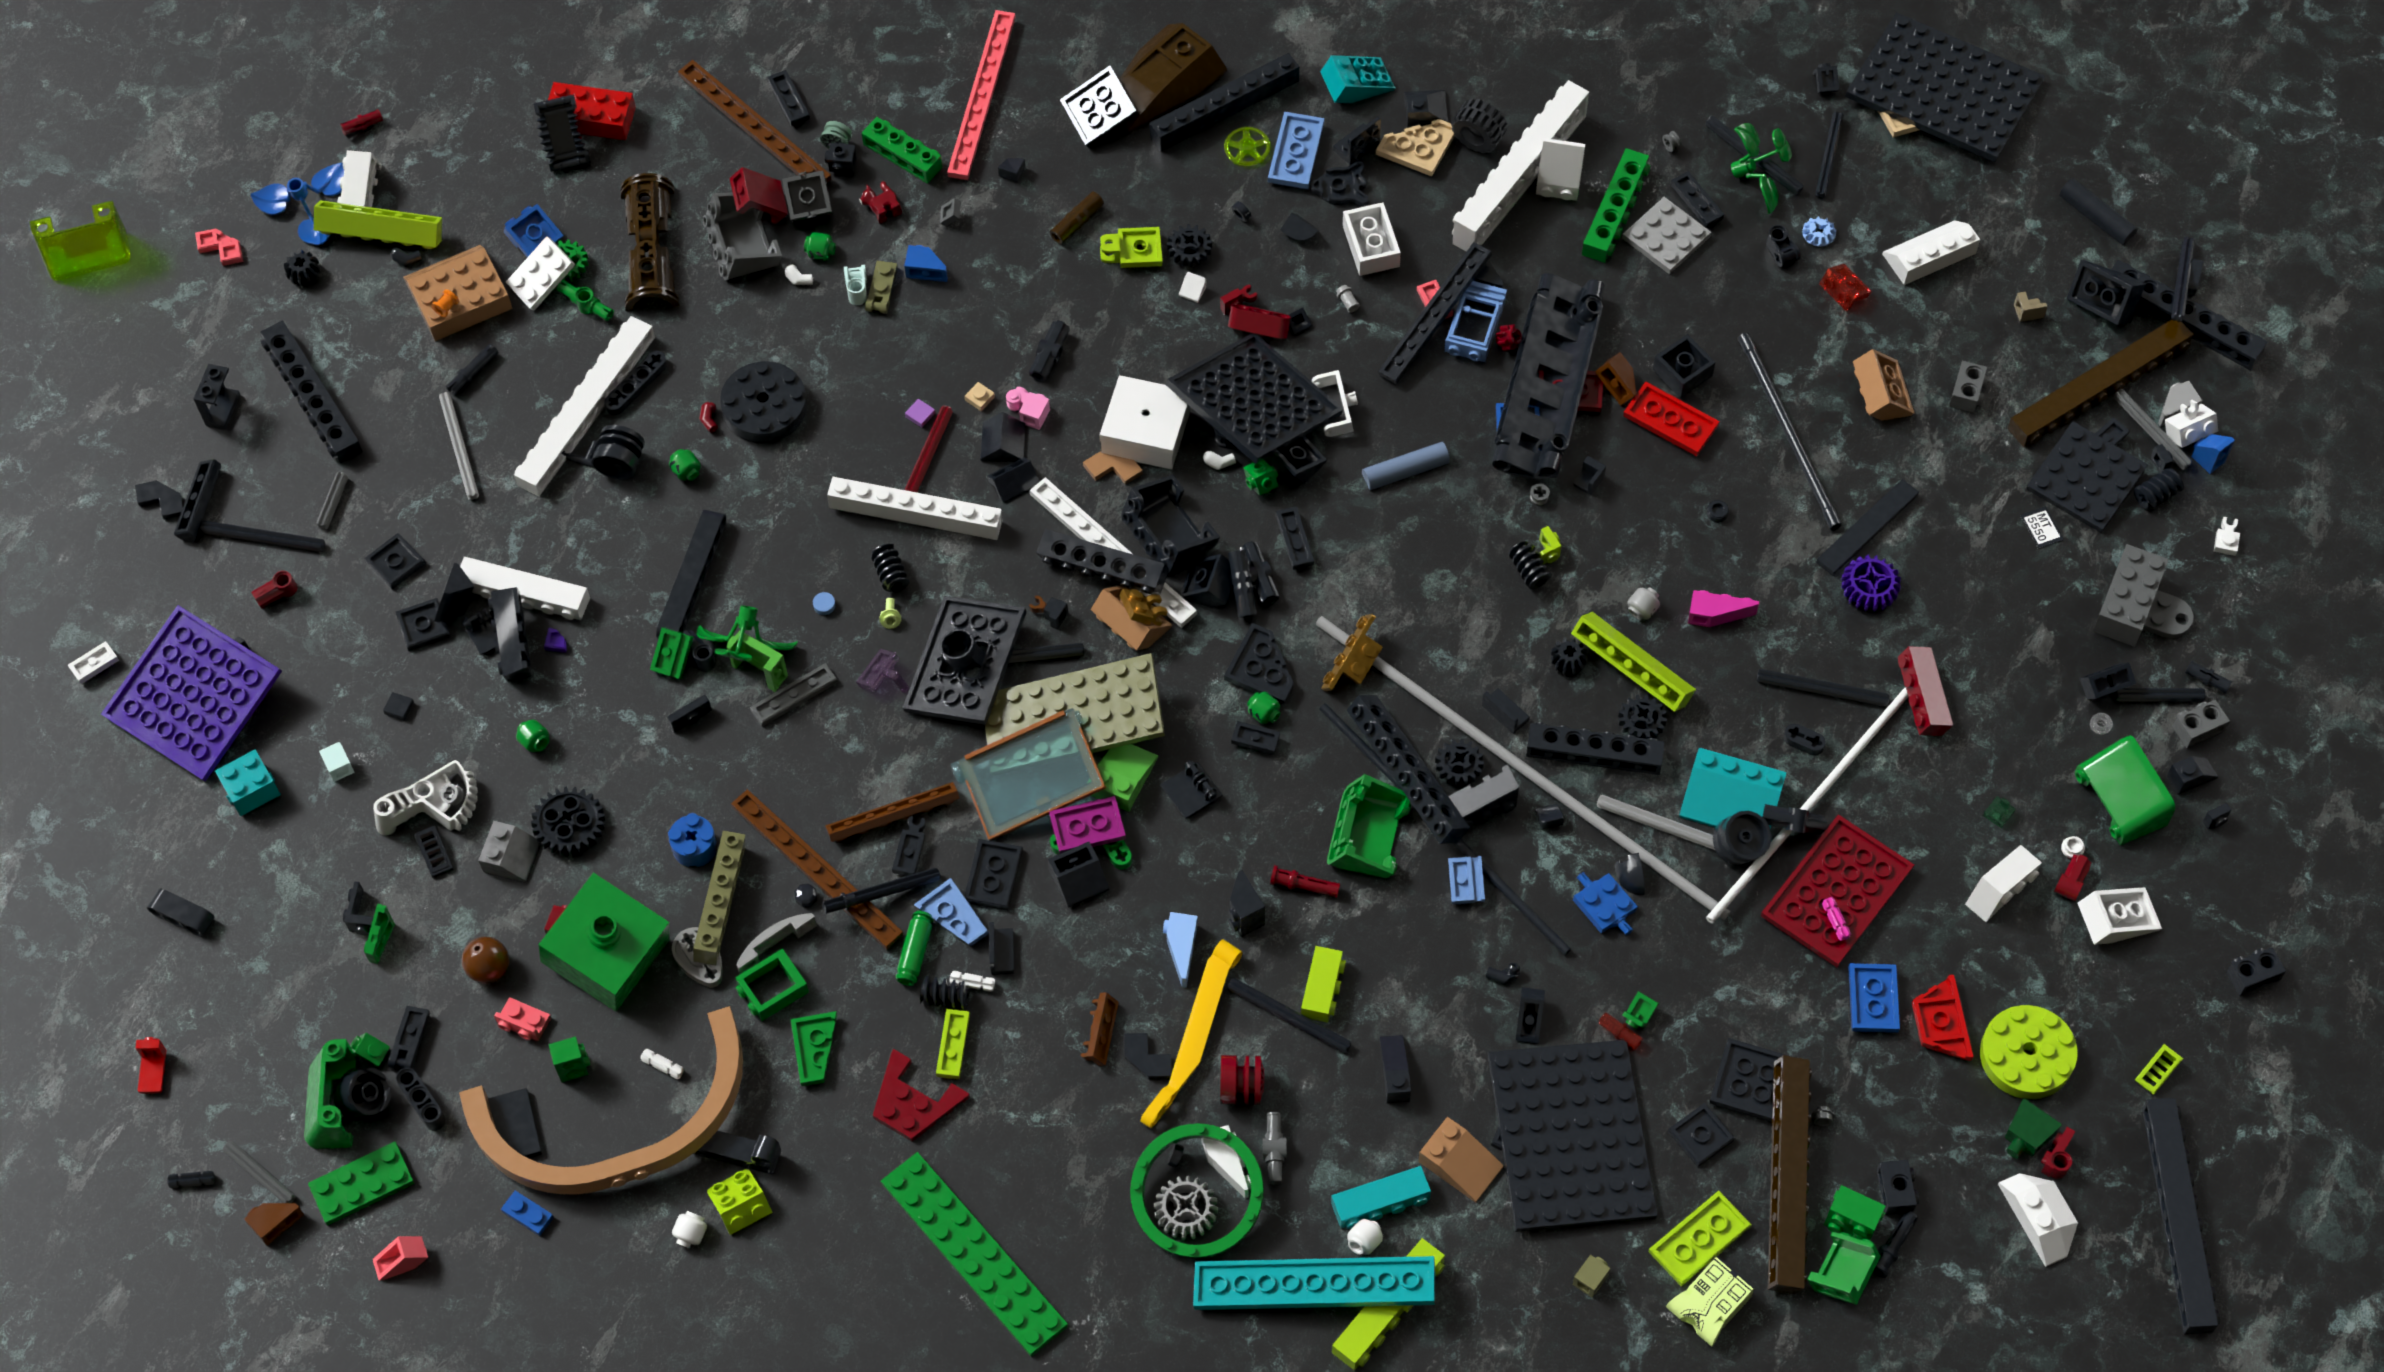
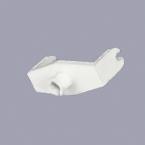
M1339 370L1313 377L1312 382L1319 388L1338 384L1346 416L1344 421L1326 425L1324 427L1325 435L1333 437L1353 432L1348 407L1358 405L1355 391L1348 394L1344 393Z

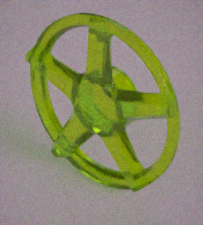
M1242 127L1232 131L1227 136L1224 150L1227 157L1235 165L1250 166L1262 163L1268 156L1270 141L1261 130L1253 127ZM1249 130L1258 132L1264 138L1255 141L1250 137ZM1243 131V138L1239 142L1229 140L1235 133ZM1267 144L1265 153L1260 156L1256 151V147ZM1228 145L1239 149L1236 157L1231 155ZM1246 154H1250L1256 159L1253 161H1241Z

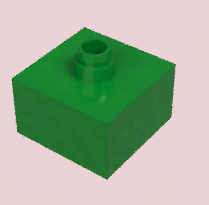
M593 872L538 944L540 962L616 1012L669 942L670 922Z

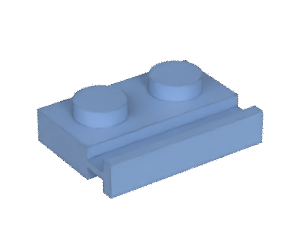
M1481 856L1475 858H1448L1452 904L1485 902Z

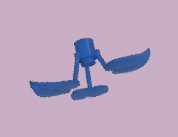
M343 163L333 164L317 172L312 178V186L308 185L307 182H303L300 178H292L288 181L287 188L282 184H271L257 192L251 193V198L255 205L268 215H277L284 212L286 202L291 200V196L294 200L301 201L309 219L300 223L298 235L307 244L322 245L329 240L331 234H322L320 231L313 230L314 218L304 199L308 194L307 189L317 194L322 191L325 196L339 194L342 191L340 179L344 177Z

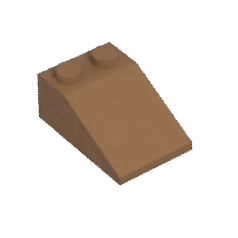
M1449 1117L1443 1121L1419 1152L1418 1162L1474 1202L1479 1200L1504 1167L1466 1129Z

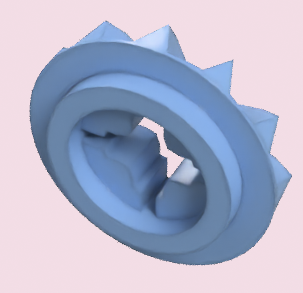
M1818 216L1816 219L1810 218L1804 224L1802 233L1804 239L1811 245L1826 246L1835 239L1836 229L1834 228V223H1830L1828 218L1824 220ZM1816 228L1824 229L1823 233L1816 232Z

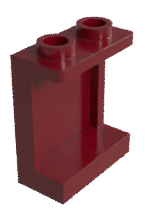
M744 167L740 168L730 177L737 212L744 214L752 207L769 213L774 224H777L788 214L780 180Z

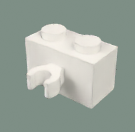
M2190 400L2191 406L2189 409L2186 405L2181 404V413L2165 419L2166 434L2181 448L2218 432L2217 414L2194 400Z

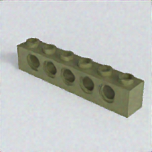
M723 831L693 948L694 962L710 965L717 964L745 851V834Z

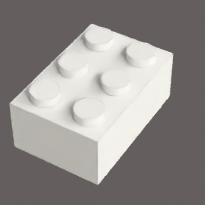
M1384 203L1343 211V228L1359 276L1400 267L1401 252Z

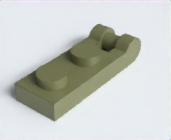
M876 262L868 299L866 300V311L873 312V310H877L880 313L887 314L898 269L897 263Z

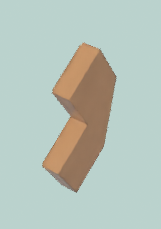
M1101 451L1083 462L1084 468L1095 481L1112 470L1125 485L1143 474V470L1135 460L1104 454Z

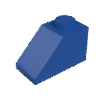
M908 245L904 265L906 278L947 282L946 266L929 247Z
M2211 434L2206 439L2201 438L2193 446L2195 449L2191 457L2211 474L2226 462L2235 440L2232 437Z

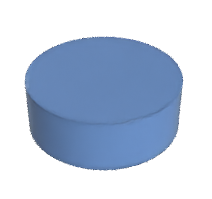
M827 592L817 594L813 599L814 610L820 615L832 613L835 609L834 597Z

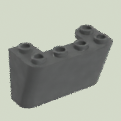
M733 192L713 193L710 202L707 204L706 215L703 216V225L707 228L708 240L714 249V259L718 261L719 274L724 280L778 266L782 258L777 240H772L771 246H769L761 222L764 211L751 207L744 214L737 212Z

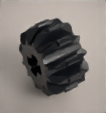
M303 250L299 254L293 252V257H287V262L284 263L285 275L294 285L298 282L301 286L305 282L311 285V279H317V274L320 273L319 261L310 251L306 254Z
M1565 637L1563 643L1559 641L1555 643V647L1551 649V664H1555L1556 671L1562 669L1563 675L1567 671L1574 675L1576 670L1580 672L1583 670L1584 665L1588 661V651L1583 648V642L1576 644L1575 638L1568 641Z

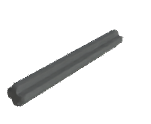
M2123 389L2118 390L2114 394V399L2158 445L2163 444L2166 450L2170 451L2173 460L2181 469L2185 470L2191 466L2192 460Z

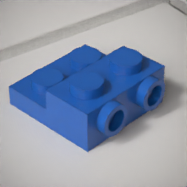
M538 204L533 207H526L521 212L522 215L517 219L511 218L505 223L506 227L504 228V234L516 248H520L527 258L546 236L555 243L564 237Z

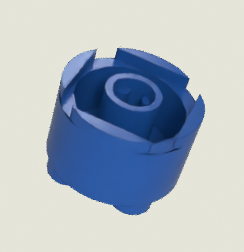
M690 813L672 825L668 832L669 843L675 859L680 864L687 867H700L709 863L714 858L717 841L713 827L708 820L697 814Z

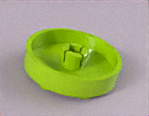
M2020 1005L2000 1012L1991 1020L1981 1040L1980 1059L1985 1073L1999 1089L2022 1099H2040L2056 1093L2069 1080L2077 1061V1044L2068 1025L2056 1014L2041 1007ZM2024 1050L2033 1051V1055L2026 1054Z

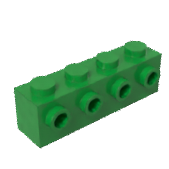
M876 117L861 133L864 146L927 184L943 168L942 158L938 151L931 150L920 140L911 138L905 131L896 129L886 120Z

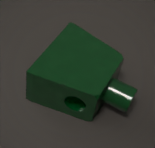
M2024 1098L2005 1135V1138L2011 1142L2006 1149L2007 1153L2016 1159L2019 1158L2023 1151L2030 1156H2034L2056 1136L2062 1124Z

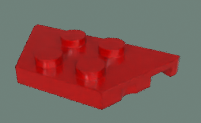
M1950 975L1945 981L1933 986L1928 992L1919 995L1912 1001L1919 1038L1923 1047L1971 1061L1973 1059V1052L1955 976Z

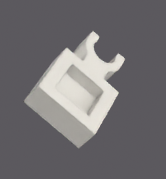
M2223 517L2222 529H2218L2216 532L2214 552L2236 556L2240 533L2234 531L2237 527L2238 519L2234 520L2233 525H2228L2226 523L2227 517Z

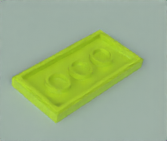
M1717 1191L1655 1243L1648 1252L1680 1286H1683L1715 1259L1716 1256L1748 1231L1752 1225L1720 1191Z

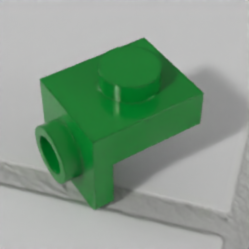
M1638 991L1628 1010L1622 1016L1627 1018L1625 1021L1627 1024L1636 1029L1639 1026L1646 1027L1659 1003Z
M367 1032L360 1035V1037L356 1036L350 1045L355 1056L376 1068L379 1067L390 1048L389 1045Z

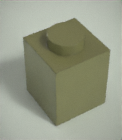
M1590 1255L1574 1276L1572 1285L1593 1298L1609 1276L1610 1268L1607 1262L1600 1257L1595 1258Z

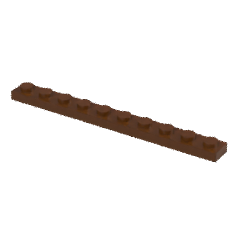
M691 60L678 71L681 79L797 176L801 172H807L808 174L824 171L826 182L828 183L831 180L830 173L694 60Z
M748 789L731 803L732 808L828 897L834 898L840 896L843 892L848 894L858 891ZM870 901L849 907V910L843 909L886 950L903 936V931Z

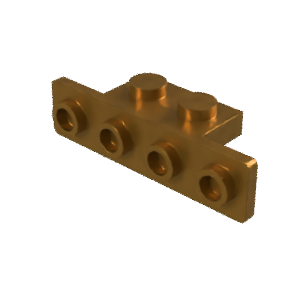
M1365 615L1358 620L1355 633L1351 634L1346 640V648L1343 653H1339L1335 658V666L1332 671L1325 675L1323 679L1324 684L1321 689L1331 691L1341 674L1356 684L1362 683L1383 648L1365 635L1376 618L1375 615Z

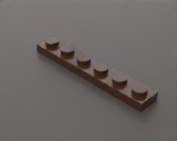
M951 782L825 825L831 842L843 841L848 836L864 834L869 829L887 826L892 821L908 819L913 814L928 812L933 807L951 804L955 800L960 799L957 788Z

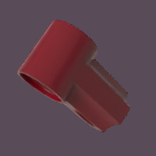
M283 570L277 572L271 581L251 593L262 609L281 597L293 596L297 592L298 586L292 575L288 571Z
M2074 854L2065 873H2062L2054 892L2076 901L2092 862L2081 854Z

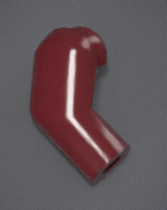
M705 402L701 406L699 420L710 433H713L718 428V425L711 418L712 414L715 413L716 405L713 402Z

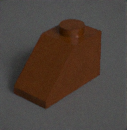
M1621 352L1610 358L1595 371L1619 405H1622L1636 395L1633 368Z
M262 1203L259 1207L251 1209L244 1220L262 1242L268 1246L299 1220L304 1213L296 1203Z

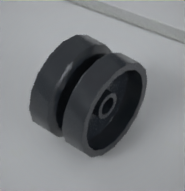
M1739 811L1719 822L1714 829V849L1718 856L1726 863L1735 866L1745 865L1763 856L1769 849L1772 839L1770 827L1766 820L1758 813Z

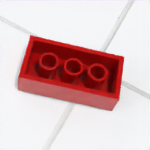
M553 82L548 100L574 94L577 105L574 112L578 114L575 118L578 119L576 124L579 125L577 131L585 135L620 140L627 139L636 109L633 93Z

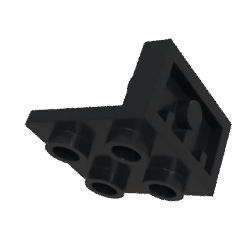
M1377 116L1367 125L1361 124L1333 145V151L1349 165L1361 160L1364 154L1371 149H1375L1380 143L1381 119Z

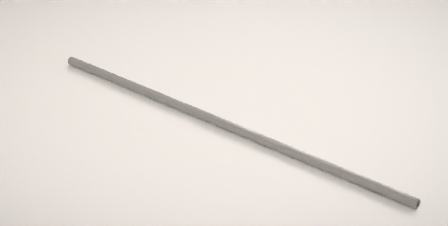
M1321 616L1317 620L1316 625L1346 646L1345 642L1349 635ZM1377 656L1372 664L1373 667L1631 854L1639 853L1642 862L1710 911L1719 903ZM1726 908L1719 917L1725 920L1731 911Z

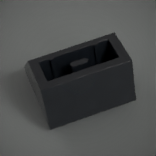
M1086 842L1048 859L1049 872L1068 908L1109 890L1101 864L1090 842Z

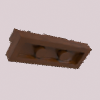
M1107 992L1100 993L1099 999L1092 1000L1097 1009L1090 1011V1014L1094 1017L1091 1025L1090 1041L1083 1042V1046L1088 1051L1080 1055L1086 1061L1092 1060L1098 1066L1106 1065L1119 1004Z

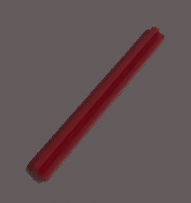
M943 405L904 489L905 491L918 492L953 413L950 406Z

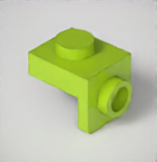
M1547 526L1541 529L1539 539L1545 548L1540 552L1539 558L1544 560L1543 564L1556 561L1560 557L1561 552L1560 539L1557 533L1552 532L1550 527Z

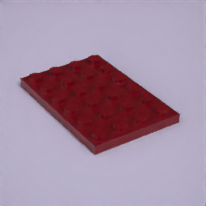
M1838 814L1762 911L1761 917L1835 967H1838L1912 871L1915 864ZM1833 897L1835 899L1836 907L1840 909L1846 922L1845 926H1848L1851 932L1848 939L1843 941L1838 939L1837 930H1834L1827 916L1828 912L1822 906L1823 900Z

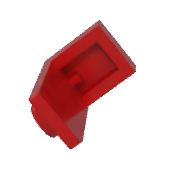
M155 1037L136 1040L135 1049L141 1056L138 1092L140 1094L161 1093L167 1049L160 1039Z

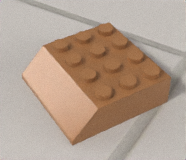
M481 245L403 277L434 341L513 309L508 293L485 248ZM448 289L459 298V303L453 305L448 311L447 317H441L432 309L431 304L437 302L443 295L442 292Z

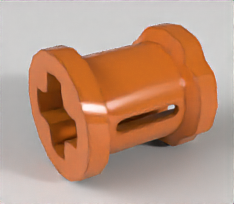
M445 289L439 300L431 304L432 309L441 317H447L448 311L453 305L459 303V298L450 290Z

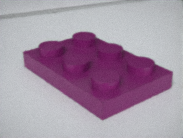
M1115 796L1049 811L1059 854L1086 842H1090L1091 846L1095 847L1126 839Z

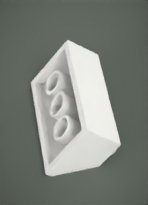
M1954 220L1884 251L1883 256L1902 283L1906 285L1976 254L1980 238L1969 224Z

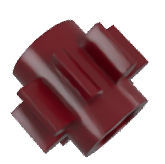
M1514 324L1500 326L1501 331H1498L1495 337L1498 346L1502 347L1503 351L1518 349L1517 344L1522 340L1520 330L1515 328Z

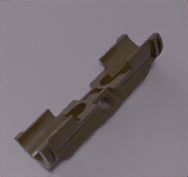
M655 173L633 175L627 178L620 188L621 199L625 198L628 236L635 235L636 241L634 250L629 251V293L625 298V311H632L633 305L644 297L659 296V298L670 302L672 307L680 306L679 296L675 292L674 273L670 269L669 248L660 247L659 233L668 232V218H671L670 194H674V185L667 177ZM643 196L650 197V200L648 202L639 201V199ZM643 210H647V213H648L647 218H643V217H644V211H643ZM646 252H649V257L645 256ZM645 265L653 266V269L650 271L642 270Z

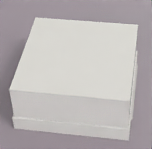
M1119 375L1100 432L1101 452L1132 459L1139 463L1172 469L1189 418L1190 406L1166 385Z

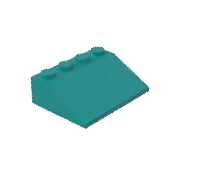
M1699 748L1679 817L1715 828L1719 822L1739 811H1752L1762 817L1765 804L1778 805L1787 772Z

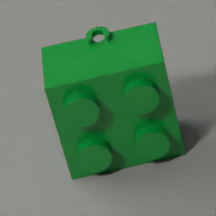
M1841 1185L1839 1191L1836 1190L1834 1194V1201L1824 1226L1828 1227L1830 1232L1840 1234L1845 1232L1859 1240H1871L1879 1220L1882 1221L1885 1212H1883L1885 1205Z

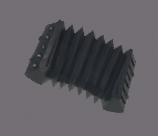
M574 94L533 103L535 113L539 116L536 119L540 123L537 129L541 130L538 137L542 138L540 144L544 145L542 151L547 152L545 158H549L550 171L553 172L591 163L588 149L583 148L585 143L581 142L582 137L579 136L581 132L577 131L579 125L576 124L578 119L575 118L578 114L574 112L577 108Z

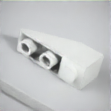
M1229 1125L1220 1127L1230 1132ZM1201 1138L1208 1163L1244 1198H1249L1251 1182L1248 1175L1244 1176L1242 1168L1245 1167V1163L1233 1149L1221 1142Z

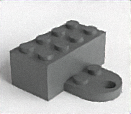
M2126 544L2093 632L2133 647L2136 646L2142 630L2171 639L2179 638L2186 634L2193 623L2194 615L2191 607L2184 600L2158 590L2169 559ZM2176 618L2185 619L2187 624L2181 625L2177 623Z

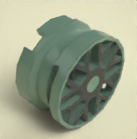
M829 121L824 127L820 141L828 149L830 148L828 145L830 143L849 144L852 131L841 122Z

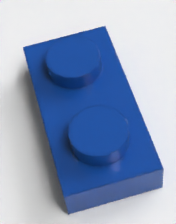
M517 1191L512 1193L501 1208L502 1213L538 1236H541L554 1218L553 1214Z

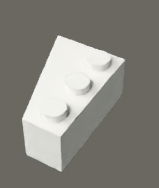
M347 150L346 157L343 158L344 177L340 179L342 192L341 197H338L337 203L372 207L374 199L372 188L377 186L378 183L375 174L376 170H381L382 164L371 152Z
M2020 845L1980 879L1965 905L1987 922L2016 893H2020L2027 882L2031 883L2039 875L2037 870L2042 862Z

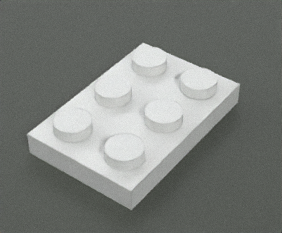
M546 236L506 283L530 309L535 310L575 264L551 238Z

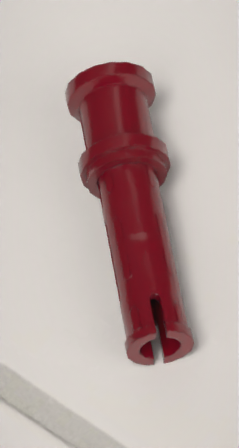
M1274 865L1270 885L1279 884L1287 886L1290 890L1295 888L1305 889L1336 898L1340 888V883L1299 874L1297 870L1279 869L1276 865Z

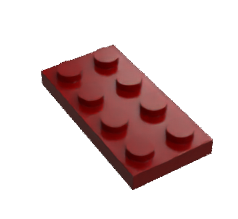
M1648 382L1643 384L1623 413L1625 418L1695 456H1698L1720 422Z

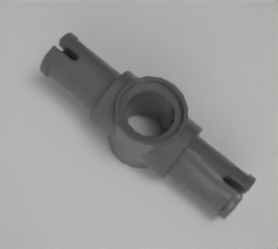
M1279 1112L1267 1113V1133L1265 1138H1262L1263 1159L1268 1164L1269 1184L1279 1185L1282 1184V1163H1284V1159H1287L1286 1137L1281 1132V1114Z

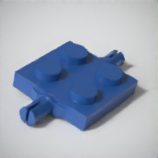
M1585 872L1579 874L1577 879L1585 888L1574 895L1573 901L1600 933L1618 926L1625 936L1630 934L1633 928L1625 920L1627 916L1637 910L1638 906L1609 873L1593 882Z

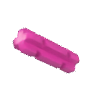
M1830 897L1823 900L1822 906L1828 912L1827 916L1834 930H1837L1838 939L1843 941L1850 937L1851 932L1848 926H1845L1846 922L1840 909L1836 907L1835 899Z

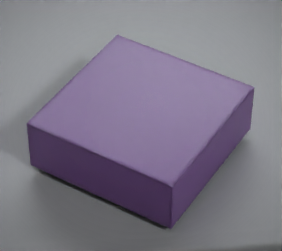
M917 399L905 412V417L922 428L935 414V409Z

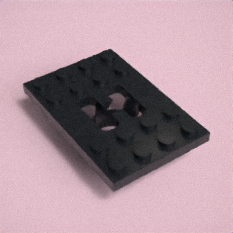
M944 596L904 702L903 710L907 713L986 725L1027 613L1025 607ZM953 643H963L965 647L963 655L958 657L948 656ZM979 646H988L986 653ZM946 662L953 669L951 674L942 673ZM974 662L980 668L978 675L974 678L966 677L969 670L967 666Z

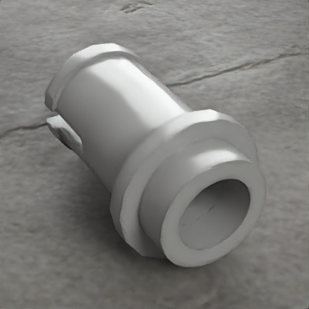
M1343 285L1337 289V298L1342 300L1349 313L1356 311L1360 307V304L1352 294L1351 287Z

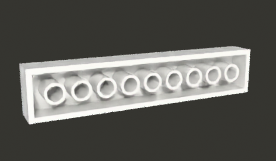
M1569 80L1564 86L1558 88L1554 99L1546 103L1544 111L1536 115L1531 127H1527L1524 130L1522 138L1518 142L1515 141L1509 154L1501 158L1496 170H1491L1487 181L1478 186L1474 197H1470L1466 201L1464 209L1456 213L1453 218L1452 244L1466 252L1473 242L1482 246L1537 178L1544 138L1566 141L1586 117L1589 91Z

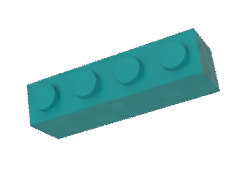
M1418 1166L1331 1196V1204L1340 1228L1347 1227L1352 1229L1359 1220L1376 1221L1381 1219L1384 1214L1390 1212L1397 1214L1404 1211L1406 1207L1424 1205L1430 1200L1431 1190L1422 1167Z

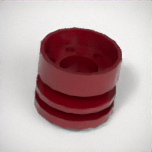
M1221 1055L1220 1104H1236L1238 1094H1243L1245 1104H1249V1094H1255V1104L1260 1105L1264 1092V1067L1261 1056H1255V1066H1249V1056L1245 1057L1244 1065L1239 1066L1237 1055Z

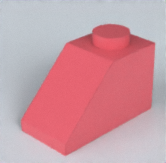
M398 1236L373 1258L379 1281L416 1269L428 1258L422 1236Z

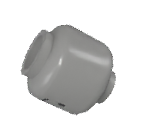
M1650 587L1648 589L1638 588L1628 599L1629 613L1638 620L1650 619L1660 607L1659 594Z

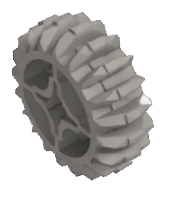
M1178 1176L1176 1184L1169 1180V1188L1161 1187L1162 1194L1156 1195L1158 1202L1154 1203V1209L1157 1210L1155 1218L1160 1219L1158 1225L1160 1227L1165 1226L1164 1232L1166 1234L1173 1230L1172 1236L1174 1238L1178 1234H1182V1240H1185L1186 1235L1190 1234L1194 1240L1196 1232L1203 1236V1228L1208 1230L1212 1228L1210 1222L1216 1221L1214 1214L1218 1213V1207L1215 1206L1217 1198L1212 1197L1214 1195L1213 1189L1207 1190L1208 1184L1206 1182L1199 1185L1200 1179L1196 1178L1194 1182H1191L1189 1176L1186 1177V1181L1182 1182ZM1181 1193H1190L1187 1196L1180 1195ZM1200 1198L1206 1206L1203 1215L1196 1208ZM1170 1201L1173 1202V1206L1176 1208L1173 1217L1167 1212V1205ZM1184 1220L1193 1221L1191 1223H1182Z

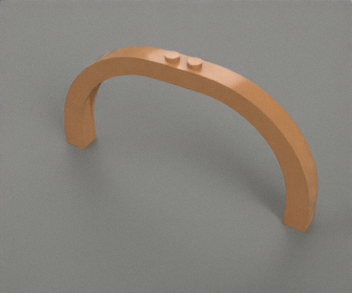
M730 1006L707 1013L715 1039L717 1063L714 1080L704 1103L683 1127L658 1143L585 1166L558 1167L538 1163L519 1154L502 1139L495 1127L488 1096L482 1085L459 1092L467 1124L480 1149L498 1170L524 1186L547 1193L583 1194L611 1187H621L626 1182L643 1180L651 1174L670 1168L695 1153L718 1131L732 1109L739 1092L743 1070V1052L739 1032Z

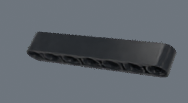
M703 510L656 631L658 639L661 628H668L681 633L685 631L723 534L727 519L726 514Z

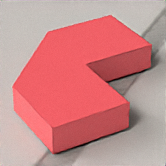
M218 229L195 233L199 253L219 250L222 266L243 262L241 245L235 238L224 235Z

